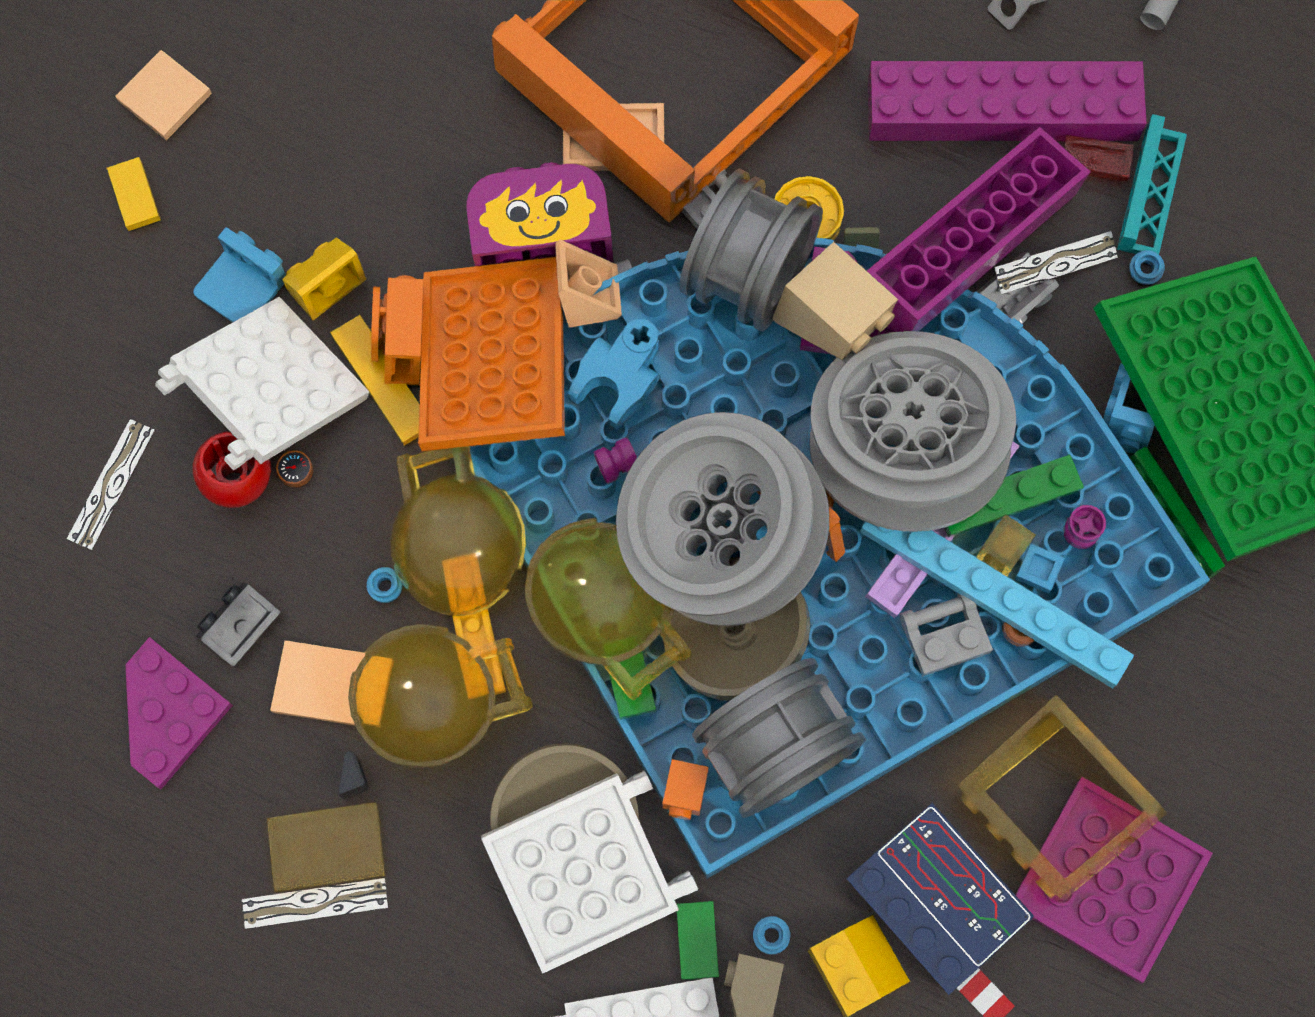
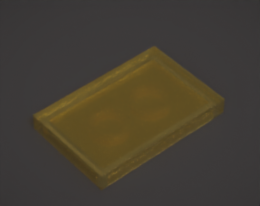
M376 802L267 818L274 892L276 893L386 877L379 809Z

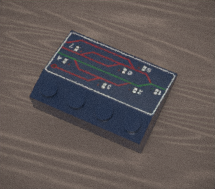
M933 803L847 878L948 995L1034 917L1029 909Z

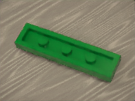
M1145 446L1136 451L1130 458L1131 462L1209 579L1215 576L1225 567V564L1147 447Z
M1069 454L1005 477L995 496L983 508L961 522L944 527L948 538L1081 491L1084 486L1071 455Z

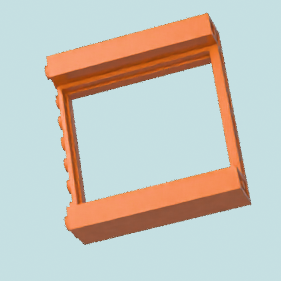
M547 0L539 13L533 18H527L525 21L515 14L510 20L501 22L495 28L492 35L495 70L670 223L687 204H690L702 192L706 185L709 186L721 171L726 170L852 50L859 14L842 0H733L804 60L805 63L694 168L544 39L586 0Z

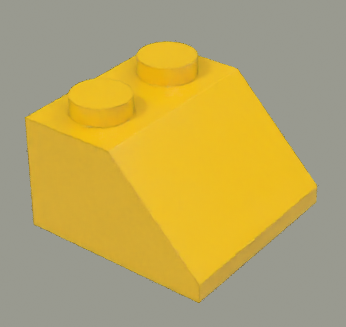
M336 237L331 242L319 245L315 249L313 256L305 262L293 265L287 271L282 281L290 295L312 320H315L366 280V276L357 253Z
M873 915L840 931L808 950L843 1017L852 1015L910 982Z

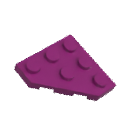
M149 637L125 665L130 764L161 790L233 705Z

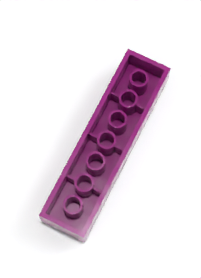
M871 61L868 75L869 141H1023L1039 127L1055 141H1138L1146 126L1143 61Z
M1039 127L867 270L872 277L898 299L892 310L895 317L888 327L893 332L921 330L1077 194L1091 171L1042 128Z

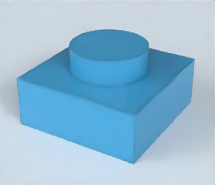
M1030 544L1015 579L1049 594L1065 558Z

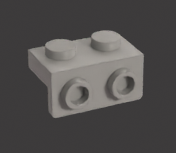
M1028 252L1021 253L1013 261L1029 257L1030 254ZM995 275L977 292L995 302L997 308L1011 319L1015 318L1023 324L1028 318L1026 314L1034 307L1037 308L1047 303L1053 296L1051 293L1059 284L1055 279L1045 280L1001 294L997 275Z

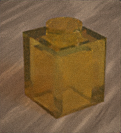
M1005 514L980 549L976 558L1008 576L1036 534Z

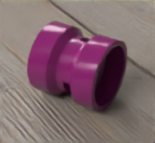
M627 437L616 441L615 445L611 447V451L604 447L593 451L597 465L607 484L618 480L619 472L628 473L637 459Z
M1092 505L1077 507L1071 513L1063 528L1066 541L1078 549L1092 547L1104 533L1106 527V518L1103 512Z

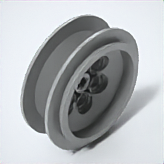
M918 331L892 332L872 337L869 343L857 354L852 351L843 360L837 357L828 366L817 383L811 404L810 454L812 464L831 498L843 509L865 522L891 530L912 532L930 531L954 525L983 508L995 496L1006 477L1016 428L1014 400L1005 379L996 367L982 354L966 344L946 336Z
M725 412L708 413L683 420L670 427L650 442L638 456L626 476L619 496L616 515L617 539L620 552L630 574L645 592L655 600L701 623L719 626L741 625L763 619L780 610L792 601L813 577L820 564L828 540V499L822 480L813 464L780 432L770 425L747 415ZM727 482L726 491L717 496L718 487L722 483ZM756 491H761L760 499L755 504L750 505L749 500L752 494ZM700 507V515L697 519L691 521V513ZM728 519L732 522L729 527L725 525ZM767 525L766 535L762 539L756 540L758 529ZM703 542H707L705 552L697 556L698 546ZM740 551L739 561L735 565L730 566L729 559L731 555Z

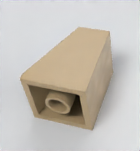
M833 242L785 285L772 319L780 326L843 360L852 351L856 354L860 352L871 340L869 335L875 329L881 332L891 323L895 317L892 310L898 299Z

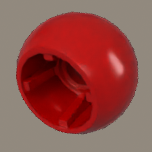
M224 431L211 436L199 447L193 460V479L196 487L208 501L221 507L236 508L250 504L263 494L269 483L271 462L268 459L260 464L252 457L243 465L233 470L224 461L225 456L231 453L227 449L228 445L238 440L230 431ZM216 463L217 476H215L214 473L211 471ZM233 472L242 474L236 480L226 479V476Z

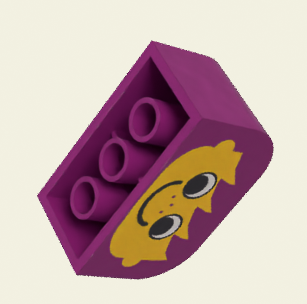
M545 163L539 168L531 169L513 167L505 172L494 173L480 179L469 192L466 207L475 266L556 257L555 243L559 239L614 263L605 188L600 177L588 167L579 164L559 165L557 163Z

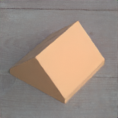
M559 239L555 243L558 293L569 328L618 319L622 315L619 283H616L613 279L610 287L594 295L602 286L603 281L618 275L617 264Z

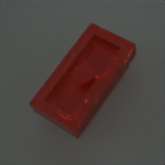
M1066 135L1063 148L1091 171L1088 176L1128 182L1131 173L1134 145Z

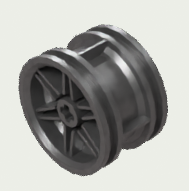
M738 169L721 186L696 231L683 265L680 277V290L689 296L696 293V299L706 304L717 295L738 306L737 317L739 321L748 324L754 320V328L759 331H765L774 321L772 318L785 285L799 274L806 265L819 232L823 208L813 204L807 209V201L798 196L792 199L788 205H785L765 195L766 185L763 179L756 176L750 179L748 172Z
M807 658L793 663L748 688L706 718L692 733L696 743H706L702 753L706 759L711 761L729 790V796L732 801H742L743 805L739 808V812L743 818L772 806L806 786L839 764L866 741L863 733L853 734L851 729L855 726L856 722L852 716H847L828 687L829 680L824 674L816 675L814 673L818 668V663L814 658Z

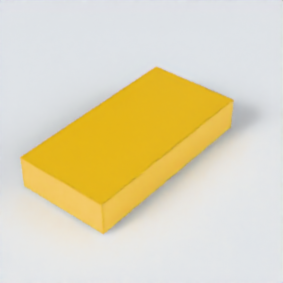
M137 157L107 167L128 231L160 221V215L141 159Z

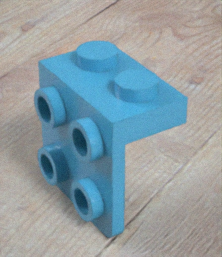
M226 227L218 236L224 252L196 285L193 292L198 300L233 323L269 303L284 285L282 279L286 274L281 265L283 261L269 249H266L264 252L254 246L256 243L242 231H238L236 234Z
M1120 363L1103 419L1123 450L1128 453H1135L1148 446L1155 424L1149 413L1123 406L1131 379L1123 364Z

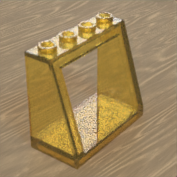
M1057 695L958 784V787L965 793L960 799L974 814L981 811L986 816L989 822L985 827L999 842L1005 838L1014 847L1010 854L1024 870L1031 866L1040 876L1036 881L1038 886L1051 899L1057 895L1064 901L1167 814L1155 798ZM1064 726L1145 810L1067 878H1064L986 792L990 786Z

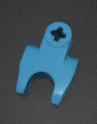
M644 318L635 319L625 326L613 345L600 337L597 338L580 362L578 372L568 392L569 400L578 405L596 387L607 386L614 389L619 397L610 412L608 420L610 421L609 425L619 429L644 405L659 381L660 374L648 367L659 351L656 326ZM644 337H647L648 343L641 341L638 345L635 344V339L642 340Z

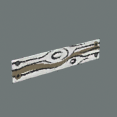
M1110 231L997 266L995 271L1001 294L1118 257L1112 232Z
M129 420L69 533L68 540L92 550L147 446L154 429L134 420Z
M385 878L242 899L245 929L388 908Z

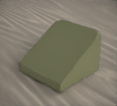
M846 228L842 244L855 247L859 244L878 249L879 228Z

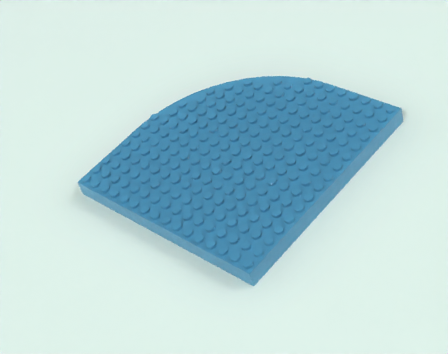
M816 238L805 267L812 262L814 247L827 248L834 240ZM836 243L842 250L849 251L858 264L866 271L886 255L883 253V250L857 244L855 247ZM677 251L651 263L646 261L602 282V286L594 295L610 287L613 279L616 283H619L622 315L618 319L569 328L563 310L565 436L457 448L640 765L647 774L662 803L672 759L709 767L700 816L691 815V820L671 816L703 874L708 879L1073 664L1036 641L1022 647L1011 644L1003 635V621L976 604V609L993 651L981 657L922 677L902 626L900 613L908 610L916 612L957 598L958 593L927 574L897 617L893 618L865 596L896 554L860 533L865 521L852 515L834 501L832 509L840 517L839 522L845 553L835 562L826 554L829 550L826 545L818 568L801 591L810 615V634L801 660L807 658H814L816 660L818 668L814 673L816 675L824 674L829 680L828 687L847 716H852L856 722L855 726L851 729L853 734L863 733L866 741L839 764L793 794L754 815L745 818L741 816L739 808L743 805L742 801H732L726 785L711 761L706 759L702 753L706 743H696L692 737L694 730L706 718L729 701L710 698L695 691L685 683L672 667L663 641V627L668 606L655 600L636 582L630 574L619 548L616 515L619 496L628 473L619 472L618 480L607 484L597 465L593 451L602 447L611 451V447L615 445L616 441L627 437L638 458L650 442L675 424L703 414L725 412L747 415L770 425L790 443L795 445L812 463L810 432L813 394L822 374L837 357L832 354L800 350L801 337L780 326L775 321L765 331L755 329L753 325L754 320L748 324L739 321L737 317L738 306L717 295L706 304L696 299V293L691 296L682 293L680 290V277L688 251L682 253ZM967 289L918 332L946 336L970 346L988 359L1005 379L1011 391L1016 409V428L1013 442L1019 445V448L1010 459L1006 477L1070 454L1084 488L1079 492L955 535L951 542L1107 639L1114 641L1201 590L1210 579L1092 401L1064 364L1060 365L1048 353L1049 349L1040 340L1037 341L1029 332L1023 329L1024 325L1015 318L1011 319L999 310L995 302L977 291L973 293ZM644 318L651 321L658 331L659 351L648 367L660 374V378L644 405L619 429H616L609 425L610 421L608 420L610 412L619 397L614 389L607 386L596 387L578 405L569 400L568 392L576 377L582 358L597 338L600 337L613 345L630 321ZM644 337L642 340L635 339L636 345L641 341L648 343L647 337ZM727 482L722 483L718 487L717 496L726 491ZM757 492L753 493L749 500L750 505L755 504L761 495ZM1082 505L1097 507L1106 518L1104 533L1092 547L1087 549H1078L1071 546L1066 541L1063 531L1064 525L1071 513ZM700 507L691 513V521L697 519L700 515ZM728 519L725 525L729 527L732 522ZM767 525L758 529L756 540H760L766 535ZM703 542L698 546L697 556L705 552L707 542ZM1030 544L1065 558L1049 594L1015 579ZM740 551L733 553L730 558L740 557ZM963 611L920 625L918 629L921 636L966 621ZM639 638L656 711L620 720L603 647Z

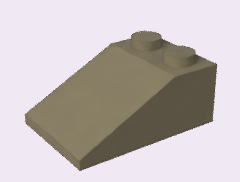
M740 953L737 957V962L729 960L724 985L731 987L729 997L734 1017H773L784 964Z

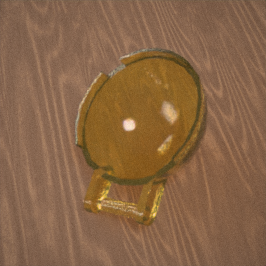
M469 446L429 450L413 456L408 453L398 456L397 467L404 504L399 509L392 525L390 554L399 580L415 600L430 610L441 614L465 616L490 608L506 595L509 589L505 587L511 580L515 570H521L526 547L525 527L518 507L505 489L498 488L485 478L475 476ZM454 458L457 474L439 477L422 487L419 486L416 469Z
M596 518L569 523L553 532L539 545L527 568L525 599L534 626L541 637L556 651L573 660L588 664H602L632 700H635L642 694V688L677 661H686L692 656L688 645L667 621L671 608L646 593L630 574L620 552L615 524L596 522ZM660 635L670 649L631 677L619 662L627 660L645 650Z
M426 624L405 626L384 634L364 651V658L359 663L356 671L352 672L350 678L349 707L351 717L359 734L378 755L390 762L408 768L428 769L440 767L462 758L483 739L492 721L523 713L533 707L531 698L525 696L511 653L514 649L512 639L504 638L472 647L465 639L448 632L447 627ZM496 656L498 657L511 697V701L497 705L493 678L484 661Z

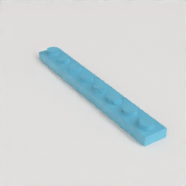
M865 522L860 530V533L894 554H898L902 559L957 593L969 598L978 606L1112 689L1118 684L1134 657L1132 653L932 530L918 532L898 531L879 527Z

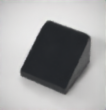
M351 751L345 753L338 792L342 799H348L369 790V784L360 760Z

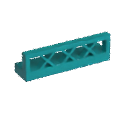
M1152 114L1144 131L1117 245V250L1137 254L1144 250H1150L1157 254L1160 253L1187 136L1185 133L1163 128L1165 117ZM1160 139L1176 142L1175 152L1163 157L1158 150ZM1161 167L1168 176V182L1157 188L1152 182L1151 177L1153 170ZM1165 191L1164 198L1161 195V192ZM1154 197L1161 207V213L1149 218L1144 211L1146 201ZM1158 221V226L1156 228L1153 223ZM1148 228L1154 237L1153 247L1135 243L1140 230Z

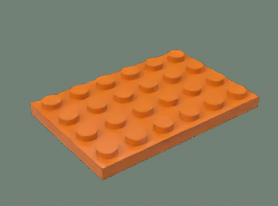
M556 257L424 272L418 439L421 451L565 436L563 307L558 293Z

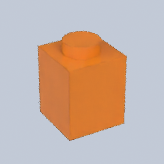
M672 759L662 803L663 809L669 810V816L684 820H691V815L700 816L709 767Z

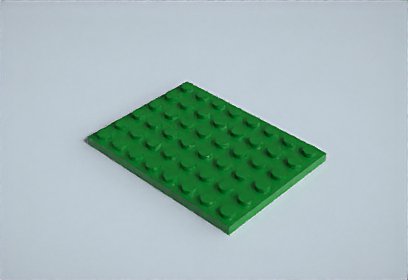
M1257 257L1106 299L1093 307L1227 562L1314 530L1315 361Z

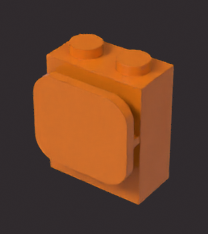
M407 275L388 278L387 294L384 295V301L380 299L381 287L373 286L371 362H378L379 350L382 349V354L385 355L384 384L419 385L423 279H415Z

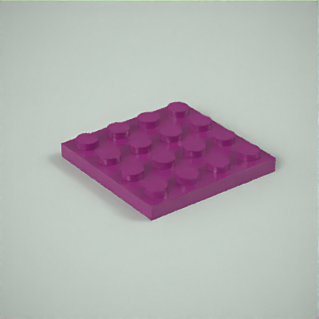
M1081 777L1015 895L1034 915L1032 918L1034 921L1142 984L1213 853Z

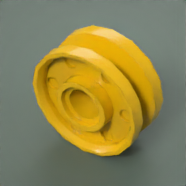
M812 176L798 177L785 183L775 195V200L788 205L792 199L798 196L807 201V209L813 204L823 208V216L817 238L835 241L839 235L844 215L843 201L835 187L824 179Z

